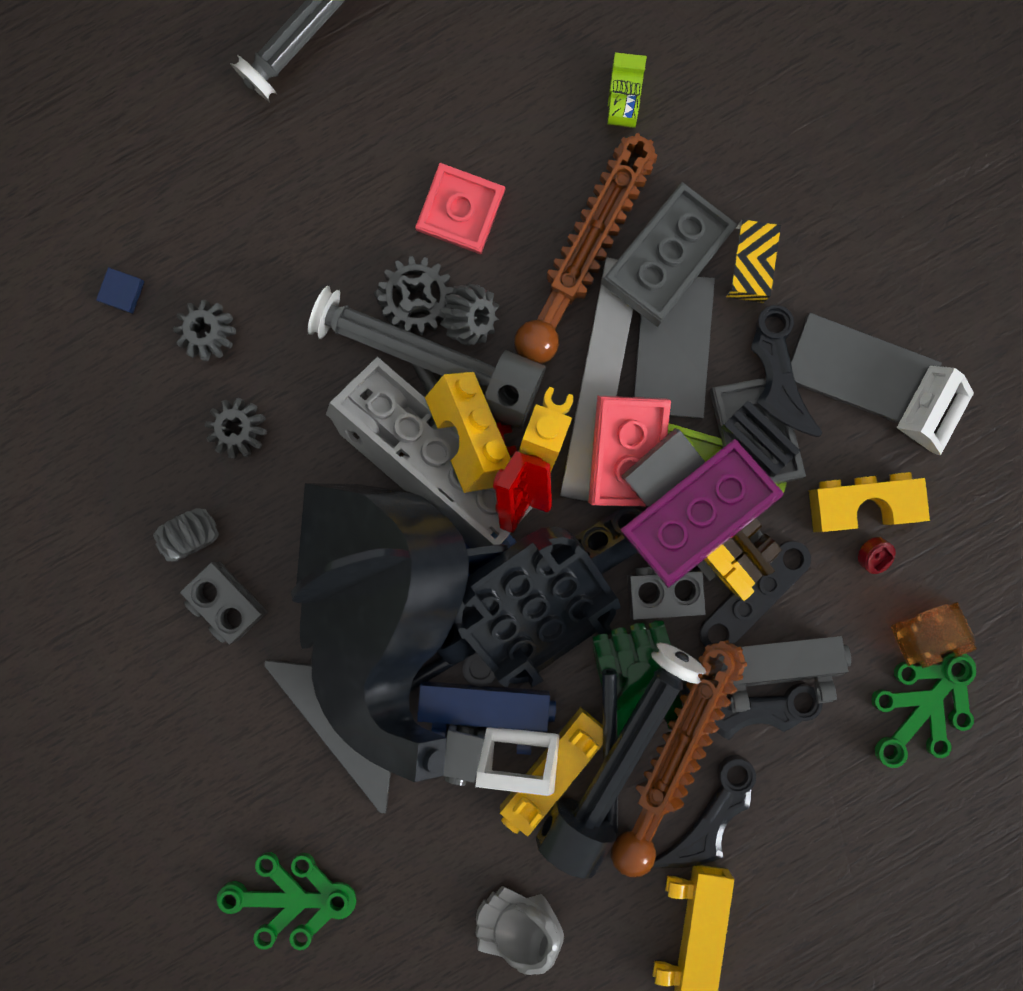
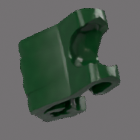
M664 621L650 623L648 630H646L644 623L631 625L629 627V634H627L625 627L611 630L610 639H608L607 634H599L592 637V648L601 687L602 671L607 668L617 671L618 736L653 678L654 671L662 668L652 658L651 653L659 652L657 647L659 642L671 645ZM677 695L664 717L669 730H672L668 725L669 721L678 719L677 714L674 712L675 708L682 706L679 695Z

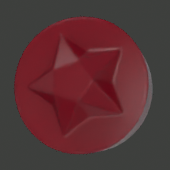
M874 537L861 547L858 554V562L869 573L879 574L892 565L896 551L894 546L884 538Z

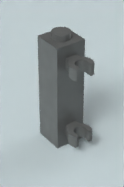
M842 636L741 647L747 667H744L743 679L733 682L737 691L730 694L732 713L750 710L746 686L811 679L815 681L817 704L837 700L836 688L832 677H839L849 672L848 667L851 666V653L848 645H844ZM724 656L719 657V660L722 661V663L724 660ZM723 663L721 670L727 669L728 666Z

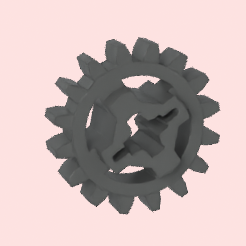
M409 256L407 266H403L397 260L395 262V273L388 269L384 272L388 283L379 282L378 290L386 293L378 296V304L387 305L382 311L383 318L393 316L391 325L398 327L401 323L405 325L404 330L408 332L411 331L412 327H415L419 335H423L424 326L427 325L431 330L436 331V320L443 321L445 318V314L439 310L447 305L445 295L453 294L454 288L445 286L450 281V275L440 276L441 265L438 263L431 269L428 267V258L426 257L423 258L421 264H416L413 256ZM413 274L421 275L420 277H417V278H408V277H407L408 275H413ZM434 284L437 286L439 291V303L436 302L437 299L431 295V290ZM393 289L401 296L402 301L399 303L398 308H396L392 299ZM418 291H421L423 293L422 300L419 298L415 299L414 302L410 300V292L416 294ZM423 313L426 315L422 318L411 317L412 314Z

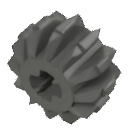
M470 283L465 286H454L453 294L445 295L446 307L439 309L445 314V318L440 325L447 329L446 336L460 342V344L469 346L476 343H486L487 335L495 333L494 322L500 320L495 316V311L498 309L499 304L493 301L494 293L477 284Z
M201 300L199 308L192 303H187L189 314L187 316L183 313L177 314V318L183 322V325H177L173 328L176 334L182 335L176 343L181 348H187L186 354L194 358L199 354L201 360L209 361L211 352L218 358L223 356L220 348L222 345L227 348L233 347V343L226 339L227 336L236 334L234 327L227 326L231 323L233 317L229 313H223V306L219 303L211 307L207 300ZM207 324L211 327L210 333L205 332L206 337H203L199 334L201 328L205 329L204 325Z
M236 398L233 406L228 400H222L223 412L212 408L210 413L216 417L215 422L206 421L204 423L205 427L215 431L209 434L206 439L211 443L218 442L215 447L217 453L222 454L227 450L228 457L236 459L240 450L243 456L249 457L251 456L250 444L258 449L262 447V443L255 438L257 435H267L266 429L257 427L266 418L262 414L254 415L257 411V406L250 403L245 407L244 400L241 398ZM233 422L240 424L238 426L242 428L239 435L231 434V432H234V430L230 429Z
M195 508L159 526L153 537L157 542L155 545L160 554L164 555L166 561L173 562L186 558L214 543L219 536V532L216 529L217 525L213 517L209 516L207 510Z

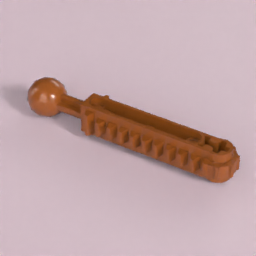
M636 133L635 136L623 137L618 148H615L613 157L616 160H609L606 167L610 173L602 172L600 181L603 185H595L593 193L597 198L589 197L587 200V206L591 210L582 209L580 217L584 222H576L574 224V230L578 235L569 234L567 242L571 247L563 246L561 249V255L565 260L555 258L553 266L558 271L548 270L547 280L551 283L550 295L537 320H530L522 324L516 331L514 345L518 355L543 364L551 360L557 353L559 337L555 329L568 305H572L575 298L585 299L587 288L584 285H592L594 280L589 272H599L600 265L596 260L605 261L607 253L603 248L611 249L614 241L610 236H618L620 228L616 223H625L627 216L623 211L631 212L633 203L630 199H638L640 191L637 187H644L647 180L644 175H650L652 172L653 164L657 160L652 140H647L645 137H641L639 133ZM637 153L640 157L637 158L632 169L628 166L629 159Z
M722 640L719 643L707 645L703 655L699 656L698 660L706 669V673L698 675L701 681L699 684L687 682L686 686L689 688L690 693L680 697L684 706L677 707L674 710L678 719L671 720L668 723L672 731L664 733L662 736L666 744L660 745L656 749L660 757L651 759L650 763L654 769H649L643 774L648 780L636 786L637 791L642 795L638 804L643 809L633 830L619 834L610 853L613 866L622 875L641 877L647 874L654 866L656 850L652 839L665 814L674 812L684 806V802L680 798L687 796L689 793L684 785L694 782L695 779L690 773L698 771L701 767L696 760L705 758L707 755L702 747L712 744L713 741L708 735L709 733L717 732L719 729L714 722L725 717L720 709L721 707L730 706L731 701L727 698V695L737 691L733 682L742 680L744 677L742 673L744 672V667H747V662H745L742 653L743 649L730 643L729 640ZM724 656L723 663L728 666L727 669L721 670L723 663L719 660V657Z

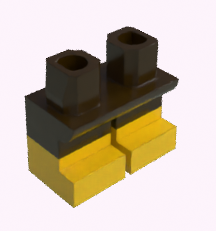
M756 518L704 559L726 587L743 601L755 592L752 586L762 576H768L775 572L770 563L782 551L780 546L767 534H764L755 544L749 540L762 527Z

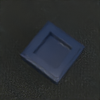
M108 267L96 301L133 314L145 281Z

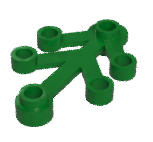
M962 652L948 653L943 657L940 664L915 666L902 662L895 667L894 676L896 680L906 685H912L918 679H939L931 690L892 693L879 689L874 692L871 699L872 704L882 712H890L894 708L917 706L892 737H884L876 744L875 755L882 764L890 768L902 766L908 757L905 745L928 718L931 737L926 742L927 751L937 758H945L950 754L952 747L947 739L943 699L951 690L954 709L948 716L950 725L960 731H967L973 726L974 717L969 709L967 685L976 676V665L969 655ZM955 663H959L961 671L958 675L954 676L951 670L952 666ZM909 667L911 669V676L909 679L904 680L901 675L904 668ZM886 694L889 697V703L881 707L879 699L882 695ZM964 713L966 721L964 724L958 725L957 717L959 714ZM937 741H942L943 749L936 753L934 745ZM892 745L894 748L893 754L885 757L884 748Z
M265 852L260 855L255 863L256 872L260 876L270 877L284 892L247 891L241 882L230 881L221 888L216 899L219 909L227 914H235L242 907L283 908L268 924L261 925L255 932L253 937L254 944L262 950L271 948L277 939V935L305 908H320L305 925L296 926L290 935L289 941L294 949H306L310 945L313 935L331 918L344 919L354 911L357 902L356 893L350 885L344 882L332 883L315 865L312 855L305 852L299 853L294 858L291 870L297 877H307L319 892H306L279 864L276 854ZM269 859L273 863V868L270 870L263 868L262 860ZM301 859L306 860L309 864V869H299L297 861ZM233 895L236 899V904H227L225 896ZM336 896L341 897L344 900V905L336 907L332 903V898ZM268 932L271 935V941H263L260 938V933ZM298 932L306 934L307 941L299 942L295 934Z

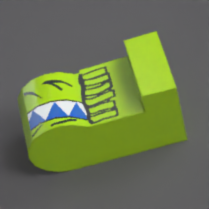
M615 52L608 98L607 125L635 128L647 56Z

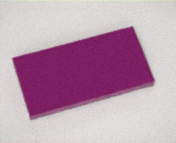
M734 439L624 526L621 532L667 588H669L782 498L784 493L740 443Z

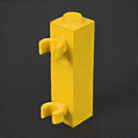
M549 387L544 395L543 406L535 405L519 449L520 453L537 456L543 461L550 464V471H552L571 423L572 417L565 414L569 412L573 403V395L568 394L564 404H554L551 399L554 392L552 387Z
M582 707L578 709L559 733L554 793L550 796L511 791L500 805V814L503 816L501 821L512 832L518 834L521 831L528 837L602 747L603 725ZM548 748L533 764L526 775L543 776Z
M699 865L692 867L691 880L667 876L665 891L668 892V897L688 900L678 966L662 961H654L652 976L655 977V984L660 986L674 985V991H718L735 880L728 869Z

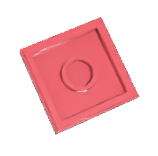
M439 163L415 229L423 234L481 255L505 193V186Z

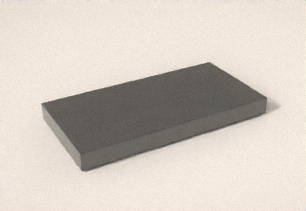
M682 182L605 275L601 284L658 327L738 224Z
M697 277L658 327L640 314L633 397L666 398L671 400L670 417L704 418L715 278Z
M812 313L806 316L790 359L796 385L898 424L929 366L941 367L942 362Z
M675 428L622 475V478L648 508L704 464L705 461L684 434ZM758 530L749 540L754 543L763 534ZM704 560L696 565L699 571H703V576L709 581L716 576L712 568Z

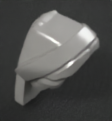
M501 886L496 893L492 892L487 900H483L477 909L475 933L478 938V951L503 957L511 967L525 975L544 974L552 968L562 947L564 933L550 904L542 894L526 898L509 888Z

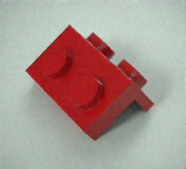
M515 451L505 469H500L497 472L493 482V489L496 490L497 502L495 510L498 512L500 529L514 533L529 506L544 512L550 511L552 507L551 471L548 462L543 461L537 456H529Z

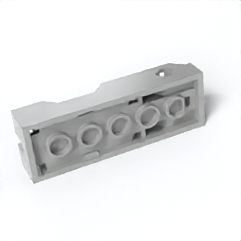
M375 358L329 403L326 415L332 420L339 434L403 490L422 496L445 515L463 536L464 542L470 548L500 545L511 533L500 529L498 512L495 510L497 502L496 490L490 488L467 493L463 492L451 463V459L457 454L459 449V435L456 427L437 429L425 397L380 358ZM365 394L369 396L366 400L362 398ZM356 433L360 438H355L353 434ZM401 452L405 454L403 457L399 456ZM531 506L528 507V509H527V511L525 512V514H524V516L522 517V519L528 514V512H529L533 507H531ZM493 532L498 535L496 539L491 536Z

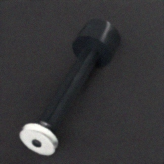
M659 642L657 643L659 652L651 653L652 658L662 668L654 671L653 678L581 801L561 798L556 801L536 836L539 852L552 865L571 876L586 879L592 878L597 873L617 839L612 824L605 818L679 691L683 689L682 680L699 684L701 681L698 675L706 673V669L701 663L672 645Z

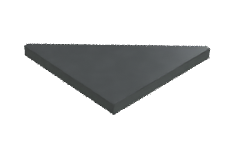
M266 660L265 668L380 813H386L391 772L370 762L357 753L334 731L316 698L312 682V665Z

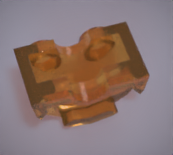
M958 602L950 606L945 604L917 614L915 618L898 622L891 626L908 666L920 662L923 669L942 662L941 654L953 651L955 656L958 657L977 650L974 644L976 640Z

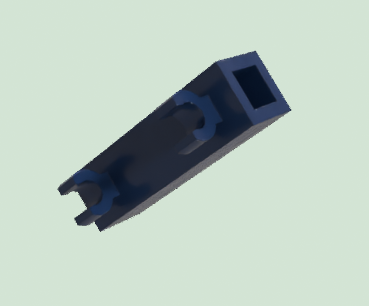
M431 681L420 684L417 722L432 723L431 731L444 737L447 735V724L547 732L548 722H555L556 701L550 700V693L546 690L495 686L478 687L470 684ZM517 744L516 754L531 755L532 746Z

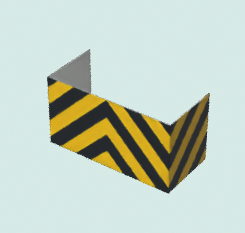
M742 219L736 229L741 230L732 290L726 297L764 303L771 296L781 225Z

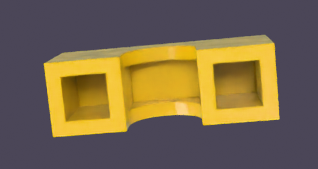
M474 372L444 374L426 395L425 399L437 429L456 427L458 431L459 449L457 454L451 459V463L464 493L493 488L497 472L500 469H505L511 457Z
M912 472L890 474V482L877 483L876 476L854 478L855 485L841 486V480L819 482L820 489L809 490L813 532L857 529V511L859 506L867 499L874 501L879 506L883 525L930 521L925 478L912 479Z

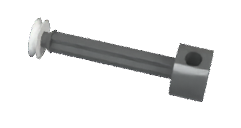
M305 0L258 53L255 52L252 65L237 55L239 62L237 64H230L243 78L246 87L255 90L265 100L270 102L269 95L271 93L277 95V93L267 80L272 77H279L278 73L345 0Z
M326 286L321 291L310 315L308 323L309 335H313L316 332L318 333V338L322 339L330 327H332L336 335L341 334L442 376L444 374L474 372L482 392L485 393V399L493 418L517 428H522L546 370L545 365L505 350L495 367L349 308V305L339 307L340 290L332 293L330 286ZM509 385L515 387L518 393L513 392Z

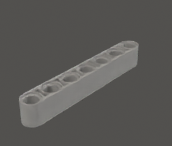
M606 257L601 281L618 261L617 259ZM600 284L560 492L561 497L587 502L589 500L597 395L617 396L633 312L631 306L602 284Z

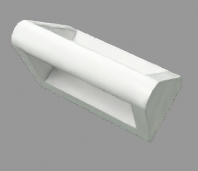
M929 366L897 428L930 452L941 455L974 394L965 375L956 368ZM956 393V394H957L956 397L954 398V400H953V402H952V404H951V406H950L948 412L946 413V415H945V417H944V419H943V421H942L940 427L938 428V430H937V432H936V434H935L934 431H935L937 425L939 424V422H940V420H941V418H942V416H943L945 410L947 409V407H948V405H949V403H950V401H951L953 395Z
M487 727L477 769L475 787L550 796L555 791L559 734ZM495 742L547 747L548 752L543 776L493 771Z

